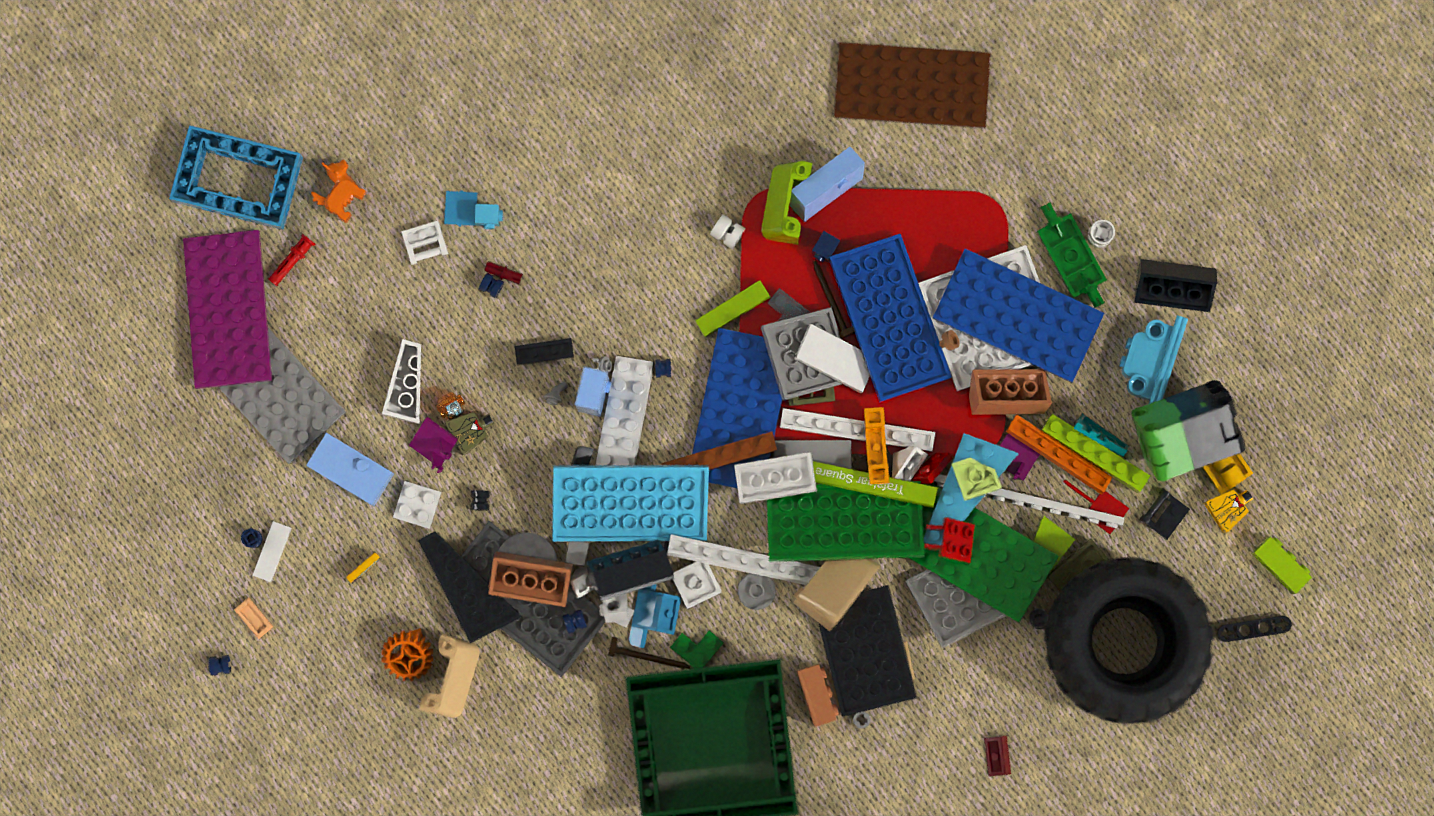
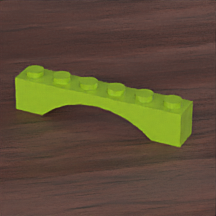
M1054 414L1050 415L1041 429L1043 432L1097 465L1136 493L1142 491L1150 478L1149 474L1100 443L1073 429V426Z

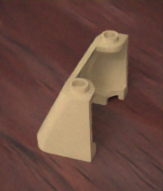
M871 559L826 560L806 587H800L794 594L796 599L793 603L830 631L880 568V565Z
M441 634L438 649L442 655L451 657L440 694H426L421 701L419 710L455 718L463 712L480 651L479 647L474 643L470 644L468 641Z

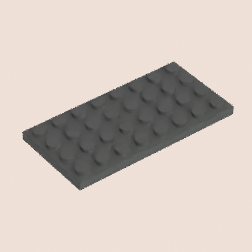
M488 521L461 557L490 584L496 551L510 537L492 522ZM569 585L565 607L503 597L522 617L500 629L560 677L566 673L605 624V617L600 615V608L585 596L576 598L571 585ZM581 609L587 628H578L575 632L568 633L563 615H572L575 611Z

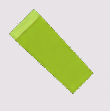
M759 280L695 321L704 336L707 337L770 298V295Z

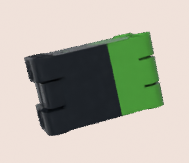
M1212 380L1151 404L1137 407L1131 412L1144 461L1158 481L1169 480L1172 477L1227 457L1241 454L1246 450L1242 432L1234 420L1237 412L1233 397L1218 380Z

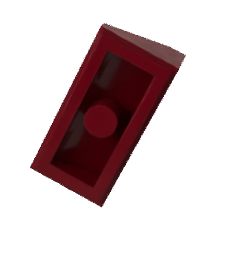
M1007 735L984 738L988 776L1011 774Z

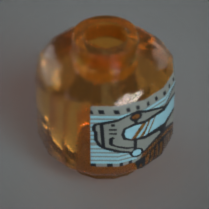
M449 392L437 400L438 405H436V409L442 419L452 420L464 412L463 405L465 402L460 394L456 396L454 392Z

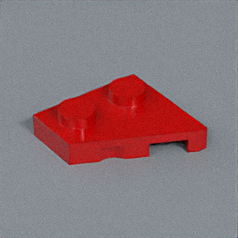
M935 453L922 463L911 481L931 484L953 459L950 453Z

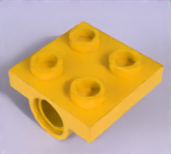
M1241 454L1233 455L1202 467L1220 495L1253 474Z

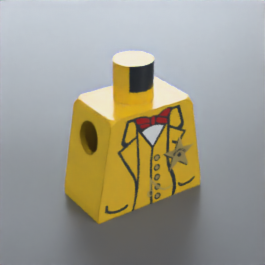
M1233 489L1203 504L1224 534L1230 531L1249 512L1245 504L1253 500L1247 490L1238 495Z

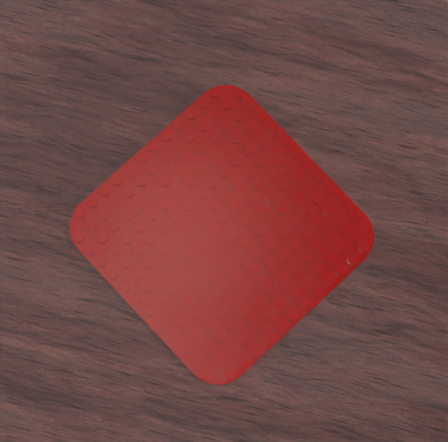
M769 188L765 189L749 201L742 217V227L746 229L741 236L740 292L760 280L769 293L770 298L740 316L739 332L763 337L761 330L763 325L831 308L815 273L813 261L820 265L847 328L852 326L830 262L824 261L822 263L813 257L814 254H812V250L823 231L840 240L833 255L901 234L919 283L955 270L964 249L985 258L1007 252L1009 229L1006 214L993 198L976 191L850 188L805 222L790 207L789 203L787 217L797 219L801 225L798 245L769 240L763 236L762 224ZM835 318L838 331L841 332V329H840V327H839V325H838V323H837V320H836V318ZM855 334L841 339L860 349ZM869 376L862 393L844 384L834 386L835 401L789 406V399L783 400L774 439L851 440V454L867 455L866 441L780 428L783 408L865 421V408L884 407L886 425L935 432L933 451H924L928 456L940 452L950 453L952 457H955L964 433L996 445L1004 432L1006 414L972 415L969 400L970 387L957 391L952 378L879 402L873 382ZM823 390L813 392V397L824 396ZM809 394L799 396V398L810 397ZM886 445L891 455L906 449L904 447Z

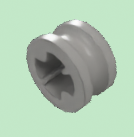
M866 712L856 713L853 716V723L858 728H866L870 724L871 719ZM860 714L867 718V723L864 722L865 725L862 726L860 722H856V718Z

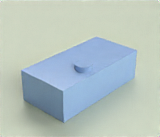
M848 147L792 189L790 207L805 222L861 181L864 176L865 162L851 147Z
M584 367L575 403L578 412L601 417L606 393H609L612 383L607 372Z
M328 433L325 434L306 465L372 506H375L394 475L393 472Z

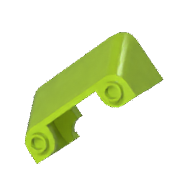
M797 161L784 163L773 168L762 224V234L766 239L798 245L801 225L797 219L787 217L792 187L797 186L810 176L811 162Z

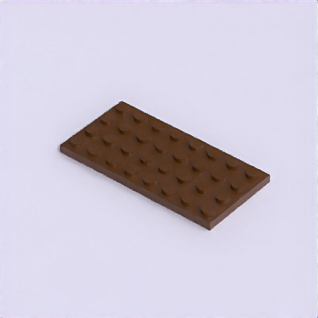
M839 42L834 118L986 128L990 53Z

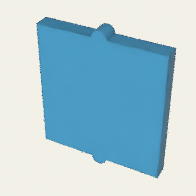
M460 190V192L446 191L444 224L458 225L459 227L462 225L476 226L475 208L478 193L464 192L463 190Z

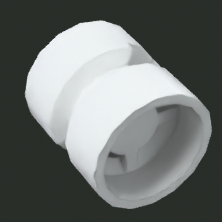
M723 214L715 224L710 235L718 241L722 239L723 244L733 249L746 228L738 223L733 224L732 219Z
M1098 220L1090 227L1087 234L1088 240L1095 247H1105L1113 240L1115 228L1107 220Z

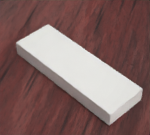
M273 521L252 576L272 582L292 528Z

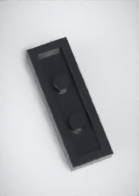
M571 338L514 346L517 366L574 358Z

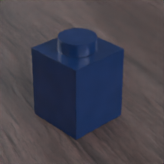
M823 231L812 250L813 257L822 263L824 261L829 262V257L833 255L840 240Z

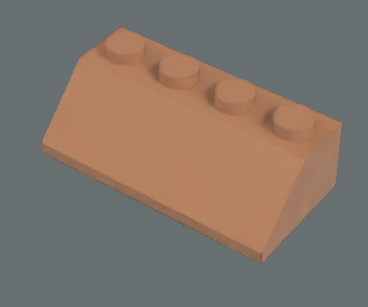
M972 370L969 392L972 415L1045 414L1052 404L1045 370Z
M496 551L493 560L489 595L565 607L573 564Z

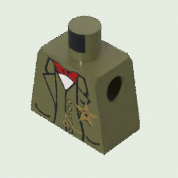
M472 412L447 421L445 424L450 433L458 439L456 444L465 456L488 437L485 429L493 425L494 422L489 414L478 419L476 413Z

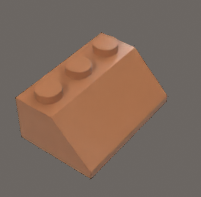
M818 664L796 671L813 726L818 727L837 720L836 716L839 713L836 704H831L830 697L833 695L830 686H826L824 679L827 678L824 667L820 668Z

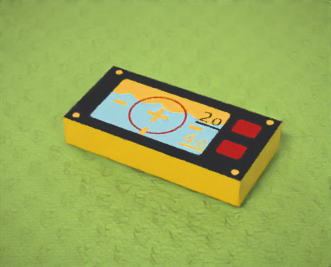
M373 553L352 571L346 579L353 584L382 558L378 553Z

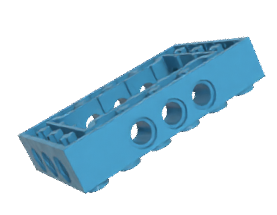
M189 125L169 199L174 203L284 230L303 156L297 152ZM206 153L278 170L277 175H274L275 183L272 193L269 194V205L264 206L258 201L254 203L243 200L238 196L234 198L226 196L222 192L215 193L207 191L203 187H197Z

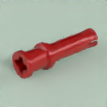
M303 233L301 235L302 238L297 244L291 246L289 255L272 275L268 277V280L274 285L278 286L299 259H304L307 251L316 245Z

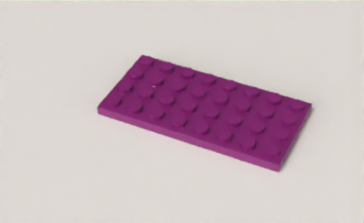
M252 230L183 238L195 389L272 381L260 231Z

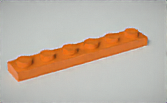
M1017 414L1006 430L1008 434L1101 495L1105 492L1113 478Z

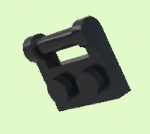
M1162 488L1158 498L1146 514L1140 517V520L1164 539L1168 540L1190 509ZM1167 499L1170 504L1154 523L1151 520Z

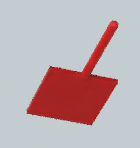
M1067 480L1063 481L1064 484L1092 503L1089 510L1124 517L1130 509L1106 491L1102 495L1099 494L1094 501ZM1099 521L1096 524L1109 534L1115 529L1106 526V522Z

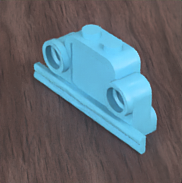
M1177 315L1174 326L1167 325L1160 320H1152L1145 327L1144 333L1139 332L1132 338L1128 337L1125 345L1128 351L1126 356H1122L1119 366L1122 367L1123 376L1130 379L1127 383V390L1131 395L1150 401L1149 404L1163 399L1188 318Z

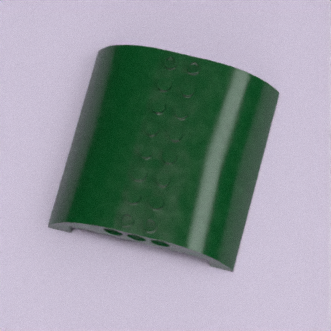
M781 659L625 677L641 810L640 816H799Z

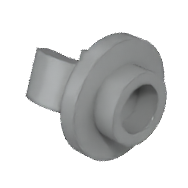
M603 356L600 359H593V362L599 363L598 368L595 370L609 374L612 369V363L608 357Z

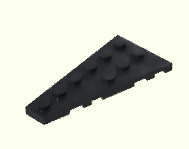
M436 531L418 540L470 644L522 617L503 597L489 595L490 584Z

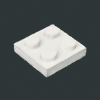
M404 481L393 518L430 529L442 492Z
M695 562L673 573L674 583L687 609L722 593L709 564Z

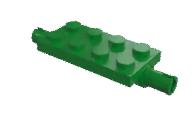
M1051 202L1043 205L1040 209L1048 223L1047 226L1038 230L1037 234L1071 297L1075 298L1083 293H1087L1094 308H1097L1099 305L1101 306L1105 301L1102 299L1097 287L1106 282L1107 279L1072 214L1070 213L1061 218L1057 216Z

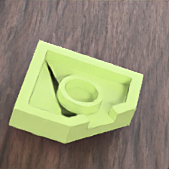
M972 458L952 463V468L964 501L1001 489L995 469L987 467Z

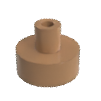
M949 330L942 334V340L939 341V345L941 348L946 347L949 351H952L959 347L960 342L957 334L953 330Z

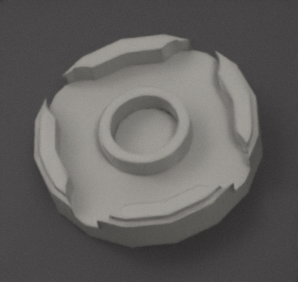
M748 573L741 579L737 592L739 600L744 606L752 610H761L772 603L775 598L776 588L770 577Z

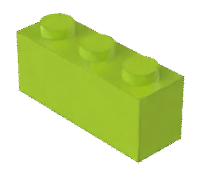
M1267 537L1251 554L1292 594H1297L1312 578L1309 575V569L1303 564L1300 566L1295 561L1297 558L1290 551L1286 552L1281 547L1283 544L1276 537Z

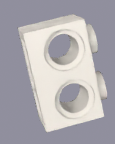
M627 593L603 600V604L600 605V615L605 617L606 623L629 620ZM613 607H617L614 611L610 610Z

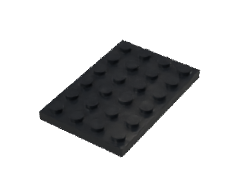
M889 585L862 591L830 631L818 622L842 717L918 698Z

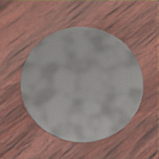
M534 533L513 535L498 550V552L557 561L552 545L545 538Z

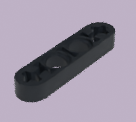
M1276 616L1220 626L1217 629L1216 635L1222 642H1231L1281 634L1291 629L1292 622L1287 616ZM1281 619L1287 622V626L1284 627L1285 630H1282V627H1275V632H1272L1273 625L1271 620H1274L1273 624L1280 623ZM1261 622H1266L1269 626L1266 633H1262L1258 629ZM1242 625H1246L1250 629L1247 636H1242L1239 632ZM1233 626H1236L1235 632L1238 638H1234L1235 634L1228 635V639L1221 636V632L1224 631L1223 628H1226L1227 631H1233Z

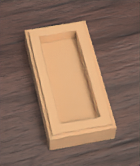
M250 597L234 609L258 639L274 627Z

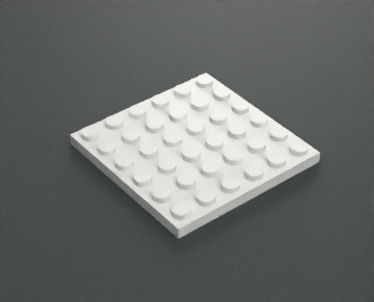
M1026 245L987 258L1040 283ZM954 270L918 283L939 341L942 340V334L949 330H953L959 338L960 345L958 348L949 351L946 347L942 348L957 391L970 387L972 370L1022 369L1032 365L933 319V315Z

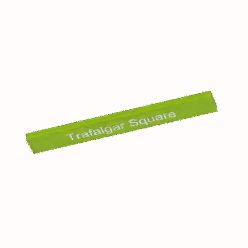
M812 461L816 483L934 507L937 487L890 477L889 484L870 485L869 473Z

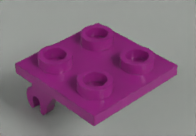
M426 417L409 446L431 461L432 470L437 468V473H441L443 462L445 459L449 460L451 458V450L458 439Z
M1007 433L1000 447L1018 453V456L1009 464L1006 471L1014 475L1012 479L1015 481L1017 478L1024 481L1040 454Z

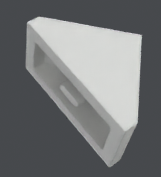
M914 445L894 453L892 478L910 482L928 454Z

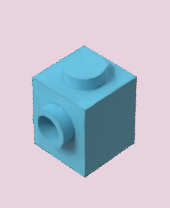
M476 204V226H483V229H495V226H499V221H503V210H500L499 205Z

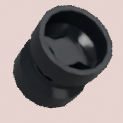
M471 491V497L474 500L470 504V510L489 511L490 505L487 499L490 497V491Z
M1041 608L1032 610L1029 615L1031 625L1038 630L1047 627L1049 619L1047 612Z

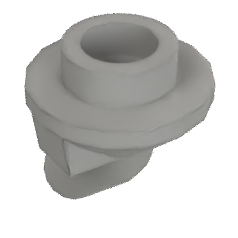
M566 382L558 384L552 388L551 392L543 396L546 403L557 405L562 402L559 393L568 388Z

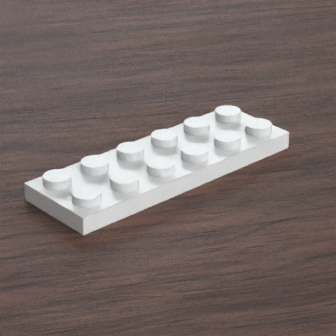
M616 356L595 465L636 464L654 362Z

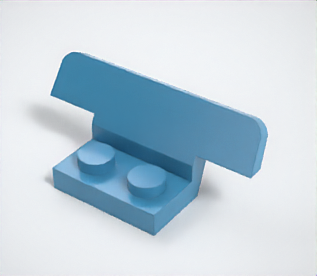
M657 584L639 589L629 643L636 647L645 648L648 630L674 635L681 597L655 592Z

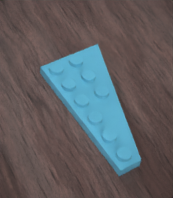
M964 433L953 463L972 458L987 467L995 469L999 478L1008 468L1009 464L1018 456V453ZM952 465L929 525H943L944 518L963 522L985 496L982 495L964 501ZM927 529L924 542L942 545L944 531Z

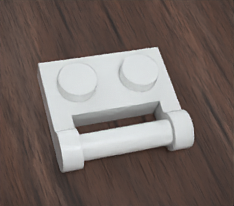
M439 221L401 231L411 265L436 255L448 254ZM439 242L440 247L414 254L413 249Z

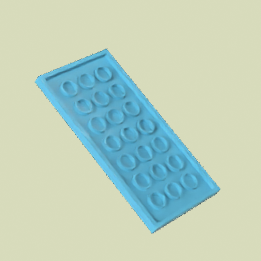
M553 465L552 540L553 542L670 541V536L676 535L699 541H707L709 466Z

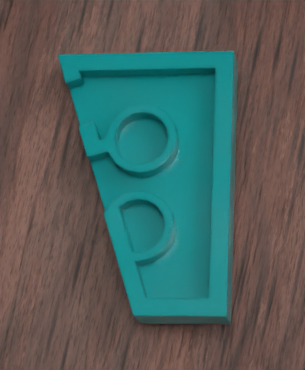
M1083 413L1080 415L1073 429L1107 447L1117 455L1123 457L1126 454L1129 445Z

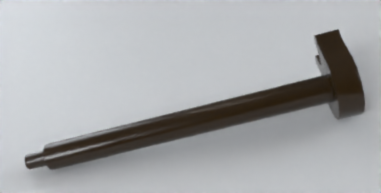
M813 261L815 273L841 329V332H839L840 338L843 339L855 334L853 326L847 328L820 265Z
M612 637L608 656L614 657V653L681 669H690L691 665H687L685 662L617 647L618 638Z

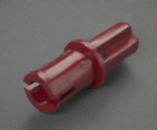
M490 261L485 266V272L500 277V280L505 279L517 285L520 284L523 273L508 269V266L503 267Z

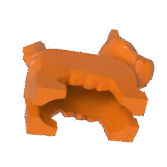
M344 159L338 163L332 162L329 165L322 162L328 177L335 185L327 197L320 196L312 191L313 202L324 206L331 214L337 215L340 220L347 223L352 215L350 212H345L344 207H347V203L350 204L353 201V197L362 200L367 192L359 188L355 181L347 174L349 165Z

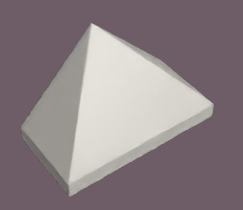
M587 566L576 569L570 582L576 598H579L594 590L589 581Z

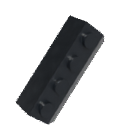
M1140 259L1134 303L1210 312L1217 286V269Z
M659 540L650 541L643 545L634 546L603 557H597L586 562L589 581L601 601L674 579L668 556Z

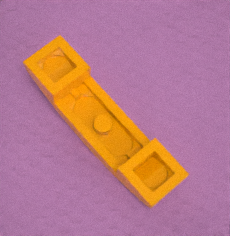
M884 407L865 408L864 419L870 485L889 484Z

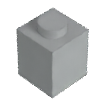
M570 541L565 562L585 566L589 543H586V541Z

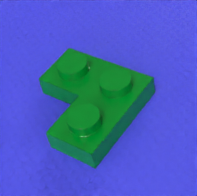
M710 630L697 645L681 633L670 648L693 668H703L724 642Z

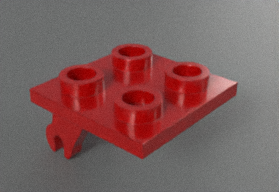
M944 518L943 525H926V529L944 531L942 545L924 544V548L940 550L941 557L970 563L975 525L950 518Z

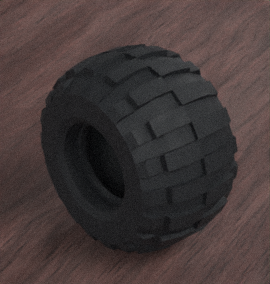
M1138 557L1114 558L1096 563L1084 569L1062 588L1063 590L1050 608L1047 627H1045L1044 642H1046V660L1049 670L1052 671L1060 690L1075 703V706L1101 720L1112 723H1149L1160 720L1170 713H1175L1186 705V701L1193 694L1198 692L1204 683V675L1211 666L1213 658L1211 645L1212 640H1214L1213 625H1210L1208 620V609L1203 599L1198 597L1193 590V585L1184 576H1179L1171 570V567L1160 562H1153ZM1119 608L1133 609L1145 615L1152 623L1157 635V647L1152 660L1143 669L1131 674H1119L1104 667L1097 659L1092 645V635L1098 621L1108 612Z

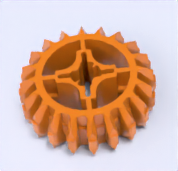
M402 630L400 635L395 632L393 637H388L387 642L383 645L384 649L381 651V655H383L381 660L386 663L384 668L390 669L389 675L395 673V678L398 679L399 676H402L403 681H406L407 677H409L412 682L415 677L420 679L422 674H427V669L431 668V662H433L434 657L432 656L433 649L429 648L431 646L430 642L425 643V636L419 638V632L412 635V630H409L408 634ZM402 644L401 650L393 653V649ZM418 658H422V662L419 665L413 667L414 661L418 660Z

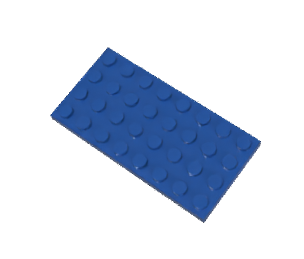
M901 234L829 257L830 265L879 402L952 378Z
M964 249L933 315V319L1073 383L1104 313L970 250Z
M722 328L718 329L692 454L771 431L775 437L782 397L764 337ZM771 452L709 470L708 482L738 489L734 465L770 459Z

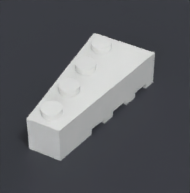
M402 339L382 415L419 424L421 344Z

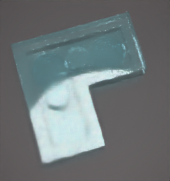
M780 288L768 302L769 306L782 315L778 321L809 313L806 308Z

